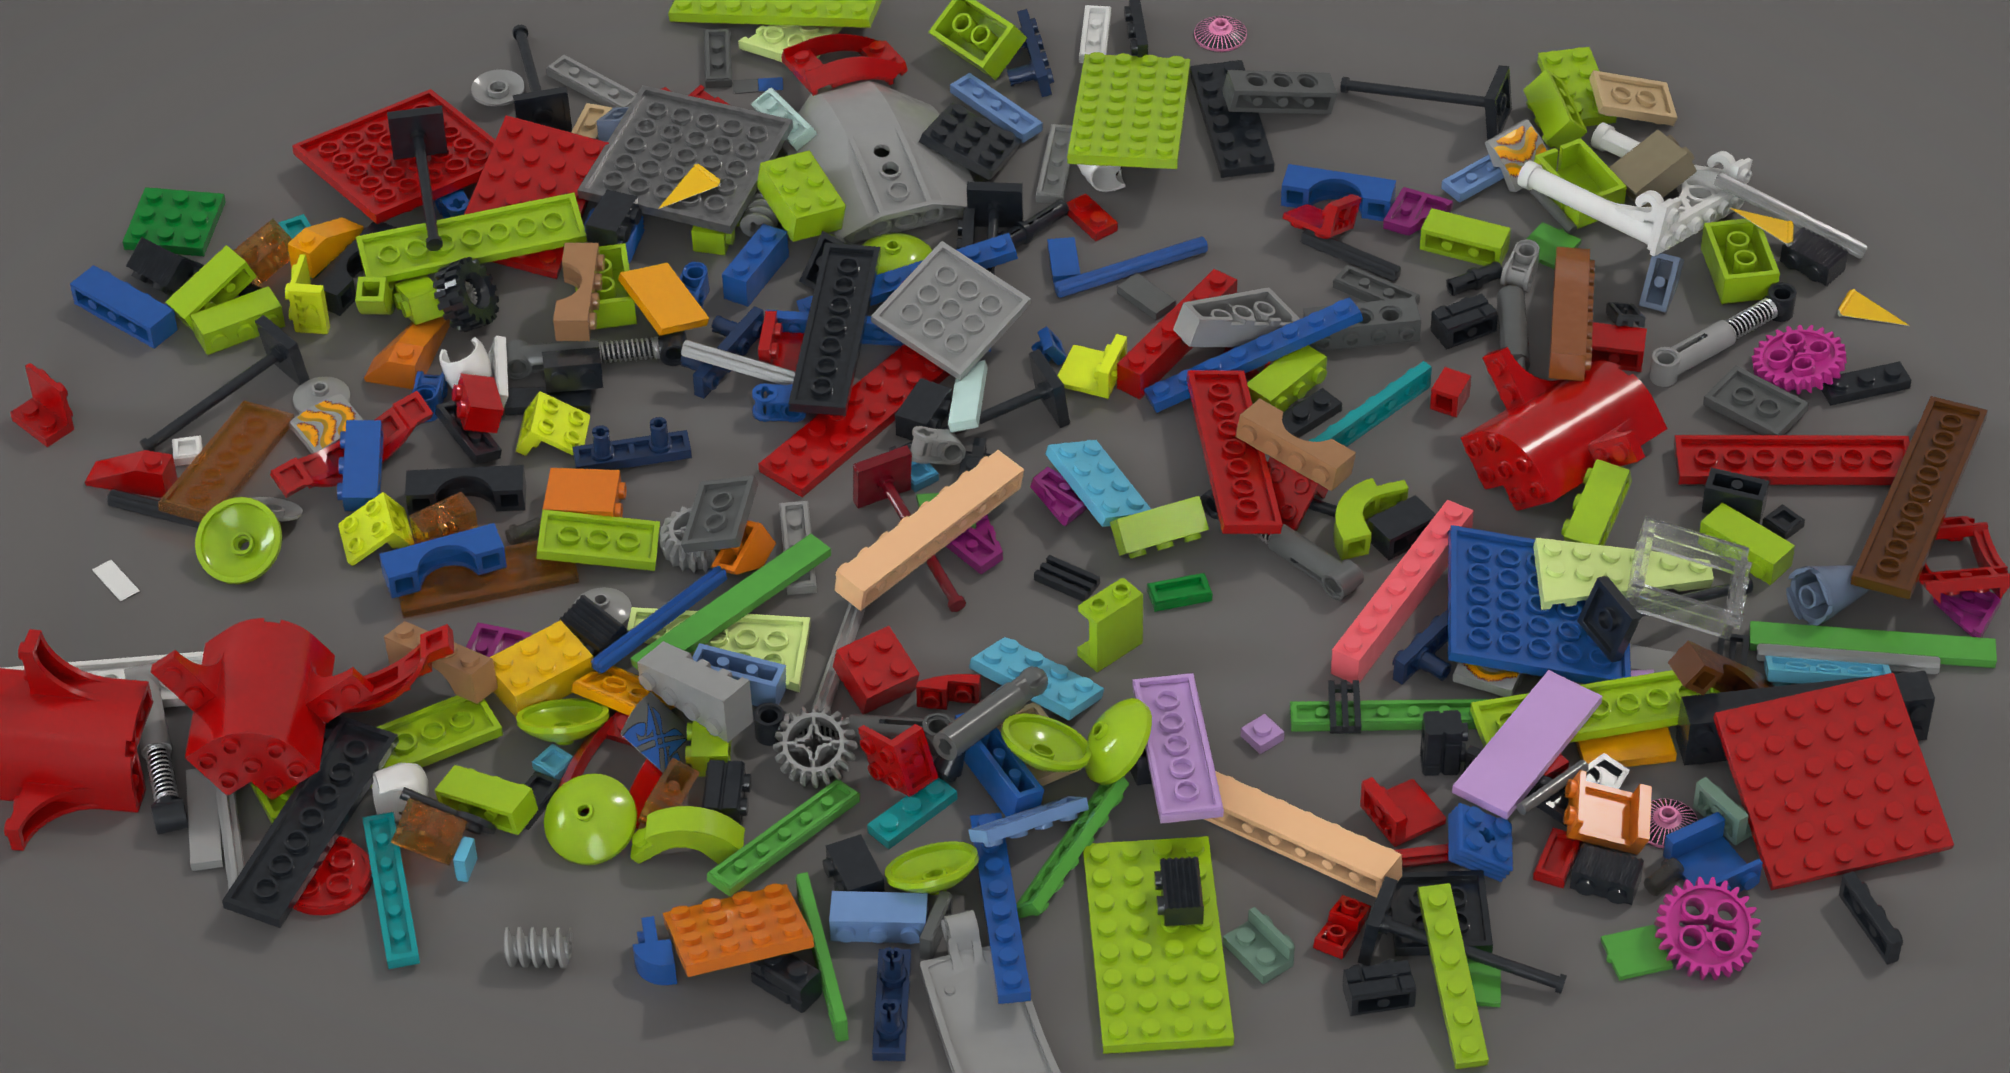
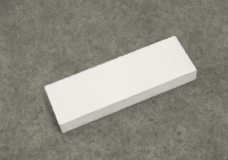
M1085 5L1079 63H1083L1085 54L1100 52L1107 55L1111 21L1110 6Z
M496 335L488 356L492 377L495 379L504 408L508 399L506 337Z

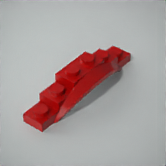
M418 391L393 403L390 409L374 419L382 421L384 433L382 464L403 445L416 426L431 419L433 416L432 410ZM340 441L305 457L299 459L295 457L271 470L270 476L286 498L306 487L311 489L312 487L337 486L338 483H343V474H339V457H344L345 449L340 448Z
M446 624L420 634V644L402 659L379 671L365 675L364 677L374 686L373 694L343 713L363 712L381 707L393 701L404 692L411 690V685L418 677L433 671V661L454 653L453 630L450 626Z

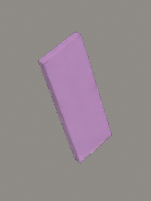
M1548 670L1454 783L1452 793L1507 820L1517 808V804L1527 796L1602 703V695Z
M1194 674L1133 679L1134 698L1144 702L1149 707L1152 715V727L1145 751L1160 823L1223 817V804Z

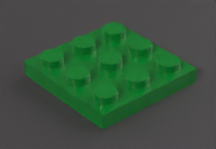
M145 187L123 239L124 250L134 251L139 240L143 237L174 254L204 257L225 206V195L221 193Z

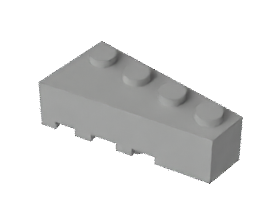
M1268 287L1184 302L1173 330L1189 347H1238L1257 339L1259 336L1275 331L1286 324L1293 323L1300 318Z
M664 641L637 662L638 679L643 688L653 691L666 704L675 706L688 719L704 726L711 735L718 736L728 743L753 722L750 680L741 677L739 680L731 678L733 677L732 672L724 668L718 672L712 669L710 662L704 659L696 662L690 653Z

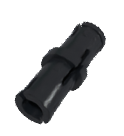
M1496 261L1478 269L1475 267L1470 268L1465 274L1447 279V290L1452 296H1455L1472 288L1475 290L1480 289L1483 284L1498 278L1500 279L1503 269L1500 263Z

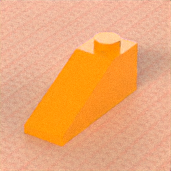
M341 217L304 228L287 244L291 269L293 264H297L299 255L305 254L309 275L311 278H314L342 253L347 245L356 239V236L362 233L365 229L364 226Z

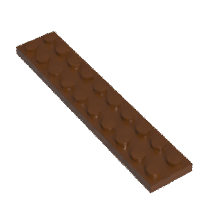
M1930 396L1853 571L1851 585L1910 600L1984 426L1988 410Z

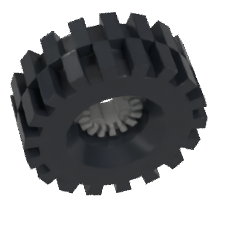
M472 257L462 258L440 267L434 276L437 281L433 282V288L437 289L434 296L435 299L439 300L440 304L437 305L439 311L443 310L444 312L443 318L445 321L450 320L449 325L452 328L457 327V331H464V333L492 323L497 318L495 313L499 312V307L496 305L499 302V296L495 295L497 287L491 283L493 278L491 274H486L487 268L484 265L479 266L480 261L477 259L473 260Z

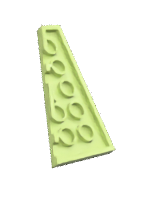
M762 25L756 29L755 35L750 38L743 37L738 40V44L741 50L782 62L783 49L815 37L838 34L843 27L769 25L766 27Z
M1536 538L1533 545L1541 610L1551 609L1553 604L1564 603L1566 607L1576 606L1577 601L1588 599L1597 578L1606 575L1626 599L1635 598L1638 593L1649 592L1650 595L1661 594L1662 590L1673 588L1678 592L1711 588L1714 580L1711 559L1706 557Z
M632 607L627 631H630L658 609ZM686 610L644 643H653L698 611ZM747 614L709 640L705 645L786 665V689L800 693L811 620L810 617Z

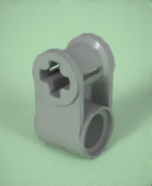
M1525 239L1515 244L1509 260L1504 265L1500 280L1501 286L1509 284L1529 292L1538 271L1540 247L1535 241Z
M923 426L913 428L912 435L914 437L909 449L912 453L913 462L920 464L956 465L964 459L965 447L954 432H950L949 429H933Z

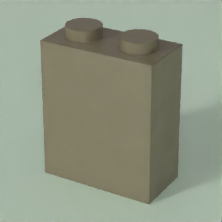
M1656 130L1609 167L1627 186L1626 196L1634 203L1639 195L1649 190L1658 192L1664 198L1697 172L1692 162L1695 158L1691 151L1685 146L1681 148L1672 135L1666 136L1660 130ZM1648 202L1647 204L1643 205L1642 207H1652V206H1651V204Z

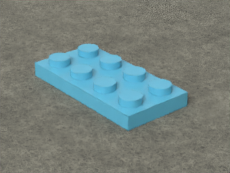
M1097 440L1048 445L1045 455L1102 527L1111 526L1110 521L1151 509Z
M1006 637L978 653L970 661L969 669L1000 685L1013 681L1028 667L1033 666L1043 669L1048 677L1047 689L1043 694L1033 697L1031 701L1067 720L1072 719L1102 699L1104 688L1094 683L1091 679L1082 677L1068 670L1066 666L1057 664L1043 657L1041 653L1032 651L1020 645L1016 640Z
M1765 656L1764 660L1767 681L1773 682L1774 686L1871 677L1891 673L1889 665L1776 656Z

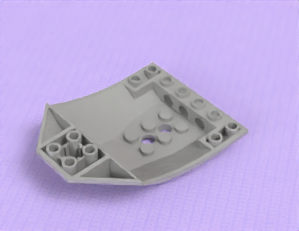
M872 80L854 81L835 88L826 86L817 89V95L813 96L810 94L798 114L814 128L817 135L798 151L787 141H785L782 148L787 156L810 150L845 203L846 209L842 229L829 233L838 235L851 243H857L885 233H898L963 217L964 208H967V181L974 182L969 169L919 142L922 133L940 115L932 105ZM878 148H884L889 151V155L878 157L874 154V151ZM886 169H893L897 171V173L893 175H888L883 171Z

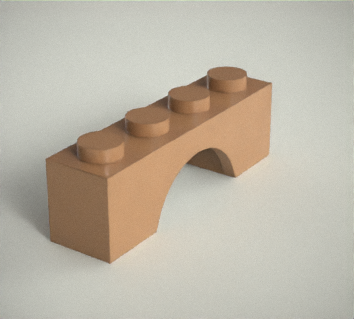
M565 243L562 258L564 282L577 287L578 290L569 297L556 300L553 318L556 341H590L591 330H596L597 315L594 313V310H599L600 298L597 291L602 290V274L599 273L605 270V256L599 252V243Z
M1257 400L1240 414L1236 433L1237 438L1328 490L1333 491L1352 474L1356 452L1333 439L1311 442L1293 436L1285 429L1282 423L1284 412L1264 400Z
M404 621L386 634L384 640L389 664L392 665L414 650L420 644V634L428 631ZM455 642L453 654L432 662V667L446 678L456 695L476 704L498 688L493 659Z

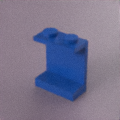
M1719 812L1666 835L1663 857L1684 881L1688 879L1693 886H1695L1696 880L1700 876L1705 885H1708L1712 877H1715L1716 886L1719 887L1725 880L1728 881L1727 890L1730 892L1736 887L1740 888L1739 892L1750 890L1760 882L1763 862L1758 858L1747 864L1723 837L1725 819Z

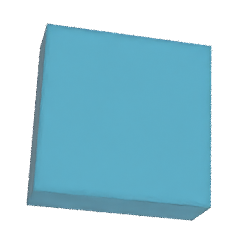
M552 743L532 761V767L535 771L560 780L574 756Z
M463 837L454 856L453 862L457 881H469L478 859L474 838Z

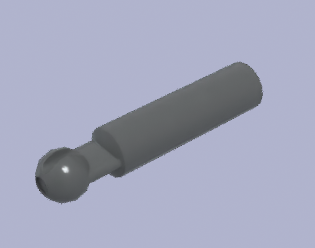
M1506 286L1497 293L1500 348L1508 347L1515 360L1527 371L1530 367L1525 294L1517 286Z
M1033 666L1024 669L1016 679L1000 686L936 733L933 737V745L937 753L946 760H954L1003 724L1006 718L1015 715L1023 709L1026 703L1033 697L1043 694L1048 686V677L1044 670Z

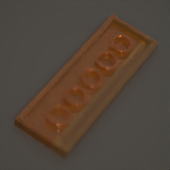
M244 400L158 502L159 511L201 523L204 516L214 506L233 498L290 429L289 422L295 418V415Z
M538 540L504 547L506 568L478 575L469 568L454 565L441 567L431 572L424 579L421 591L398 597L403 618L579 583L576 564L536 559Z

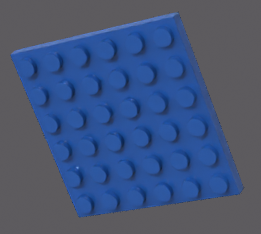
M1451 525L1448 533V661L1542 677L1550 670L1570 681L1583 684L1631 677L1630 643L1622 659L1611 663L1577 622L1587 600L1577 601L1576 606L1566 607L1564 603L1553 604L1551 609L1541 610L1533 549L1535 539Z

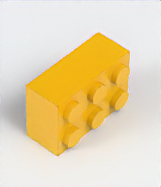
M560 620L490 657L493 659L498 688L493 693L516 718L519 711L530 705L562 699L572 694L573 682L593 671L591 659L594 657Z

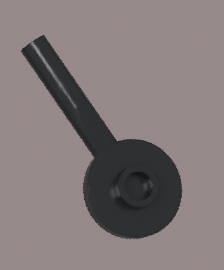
M406 787L403 788L399 798L431 812L452 817L464 824L463 829L480 835L481 832L494 834L497 828L494 824L481 817L464 811H457L436 799Z

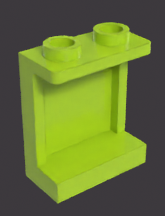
M1125 578L1117 580L1078 605V612L1089 621V640L1077 647V656L1096 672L1101 671L1143 643V593Z

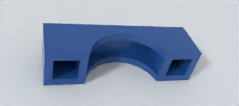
M1288 164L1282 183L1281 206L1293 208L1305 204L1312 206L1323 200H1338L1354 194L1362 198L1359 206L1362 218L1383 221L1395 202L1396 180Z
M495 523L379 554L382 574L392 599L421 591L424 579L431 572L441 567L463 566L471 569L478 575L507 567L504 546Z

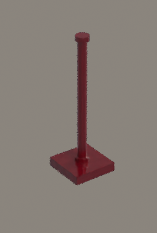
M907 445L853 464V501L858 509L888 498L900 520L906 516H911L899 495L911 490L912 453ZM933 555L925 562L949 601L948 607L950 611L958 612L966 606V601L963 596L958 595L937 557Z

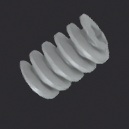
M759 189L755 192L740 222L742 232L750 237L757 232L763 223L776 228L779 221Z
M509 926L505 928L504 954L509 967H515L519 959L521 966L527 968L532 959L535 968H540L545 959L547 967L553 968L558 959L559 966L567 968L573 948L571 927H569L566 937L562 936L560 927L556 928L553 936L549 935L547 927L543 928L540 936H537L534 927L530 928L528 936H524L522 927L517 928L515 936H511Z

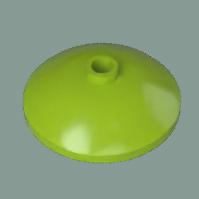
M904 233L877 235L862 244L863 246L881 248L877 275L922 261L932 252L927 243L917 237Z
M247 497L231 498L214 506L202 519L195 538L196 555L203 569L216 580L228 584L248 583L265 574L276 561L281 549L282 531L276 515L262 502ZM249 542V547L246 550H242V545Z
M556 699L536 703L522 709L516 715V722L521 730L540 740L556 742L557 745H570L574 743V740L582 739L603 726L609 718V709L607 706L589 699Z
M1136 698L1120 701L1107 709L1092 726L1087 738L1092 754L1088 764L1085 766L1086 774L1092 781L1100 785H1109L1118 781L1133 768L1142 755L1152 727L1151 711L1144 702Z
M1015 714L1006 718L1001 728L1002 738L1010 751L1024 763L1037 770L1071 772L1086 766L1091 758L1092 752L1087 740L1070 726L1055 719L1037 714Z
M585 774L564 783L551 797L544 815V830L552 848L565 860L579 865L600 864L618 855L630 842L637 824V809L630 792L618 780L603 774ZM583 809H590L586 816H580Z
M957 841L921 846L903 853L892 860L885 868V878L889 885L901 891L939 895L941 890L947 891V889L954 887L974 870L979 861L978 851L975 846L969 843Z

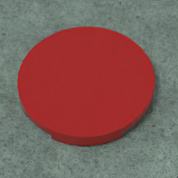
M339 836L293 909L304 914L324 916L340 913L356 905L367 894L373 881L369 854L358 845L352 843L351 839Z

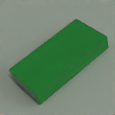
M1205 573L1147 583V592L1154 612L1209 602L1213 598V593Z

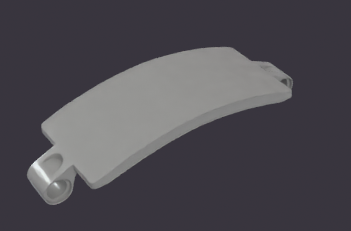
M970 910L944 916V919L941 920V927L949 955L921 961L920 972L952 1073H1061L1042 1030L1032 999L1025 1002L998 1004L990 946L981 947L979 927L974 911Z

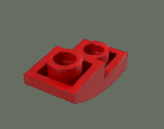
M951 674L918 681L916 684L917 707L947 710L949 701L977 704L981 698V675Z
M1342 895L1329 911L1328 922L1315 937L1313 948L1342 960L1365 924L1371 911V906L1355 898Z

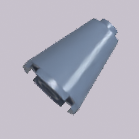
M1856 565L1804 566L1795 569L1788 578H1792L1791 586L1786 588L1788 603L1794 615L1799 620L1804 619L1809 622L1806 625H1821L1866 594L1869 589L1851 585V577Z

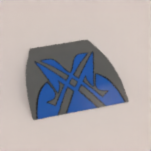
M650 692L633 709L620 734L681 788L690 764H686L685 748L686 746H691V741H687V724Z

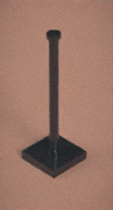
M524 25L515 26L512 34L518 42L531 90L528 93L513 95L516 118L572 132L566 86L541 90L527 39L529 35L528 29Z
M1498 66L1486 96L1353 81L1349 77H1343L1340 85L1342 93L1355 91L1485 107L1487 141L1502 133L1512 110L1509 66Z
M442 105L387 112L393 159L416 157L428 236L426 247L430 251H438L443 247V241L438 234L427 156L448 153Z
M967 181V208H975V227H988L987 240L998 236L999 227L1013 228L1015 222L1024 221L1023 183ZM995 266L986 269L995 274Z
M262 315L255 320L267 355L148 439L143 438L140 441L142 448L155 452L154 448L273 364L299 386L310 380L297 342L265 315Z
M1040 349L1029 353L1035 389L981 411L979 425L1041 399L1060 428L1070 424L1064 384ZM966 430L958 431V432H954V433L957 435V434L962 433V432H964V431H966ZM909 442V443H907V444H905V445H902V446H900V447H903V446H906V445H907L908 448L910 449V448H911V445H912V442ZM896 446L890 447L889 451L897 449Z
M1606 575L1597 578L1577 622L1611 663L1622 659L1642 617L1737 593L1749 594L1753 591V582L1750 577L1743 576L1735 582L1633 607Z
M1387 876L1384 878L1366 924L1357 963L1370 966L1382 934L1387 935L1388 932L1428 945L1426 931L1392 920L1393 916L1389 915L1398 880ZM1464 944L1467 959L1555 988L1556 993H1562L1567 975L1560 974V976Z

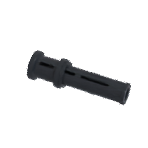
M1059 199L1028 220L1015 222L1013 228L1006 232H999L998 236L1009 233L1015 249L1022 244L1026 245L1032 241L1035 234L1068 215L1069 207L1065 201Z

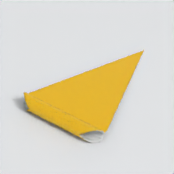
M694 164V167L658 209L718 186L721 187L720 179L700 164Z
M1729 208L1787 244V247L1792 245L1794 224L1791 220L1786 221Z
M1855 289L1849 290L1838 308L1839 317L1845 316L1910 326Z

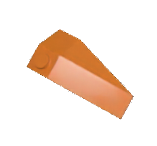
M439 317L418 325L411 322L373 359L364 377L365 382L413 389L417 371H423L424 374H427L450 327V320L445 321L443 317Z

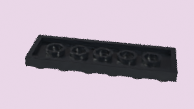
M1237 60L1190 66L1191 80L1221 178L1274 172L1275 163L1259 112H1229L1222 92L1228 70L1245 71L1243 61Z

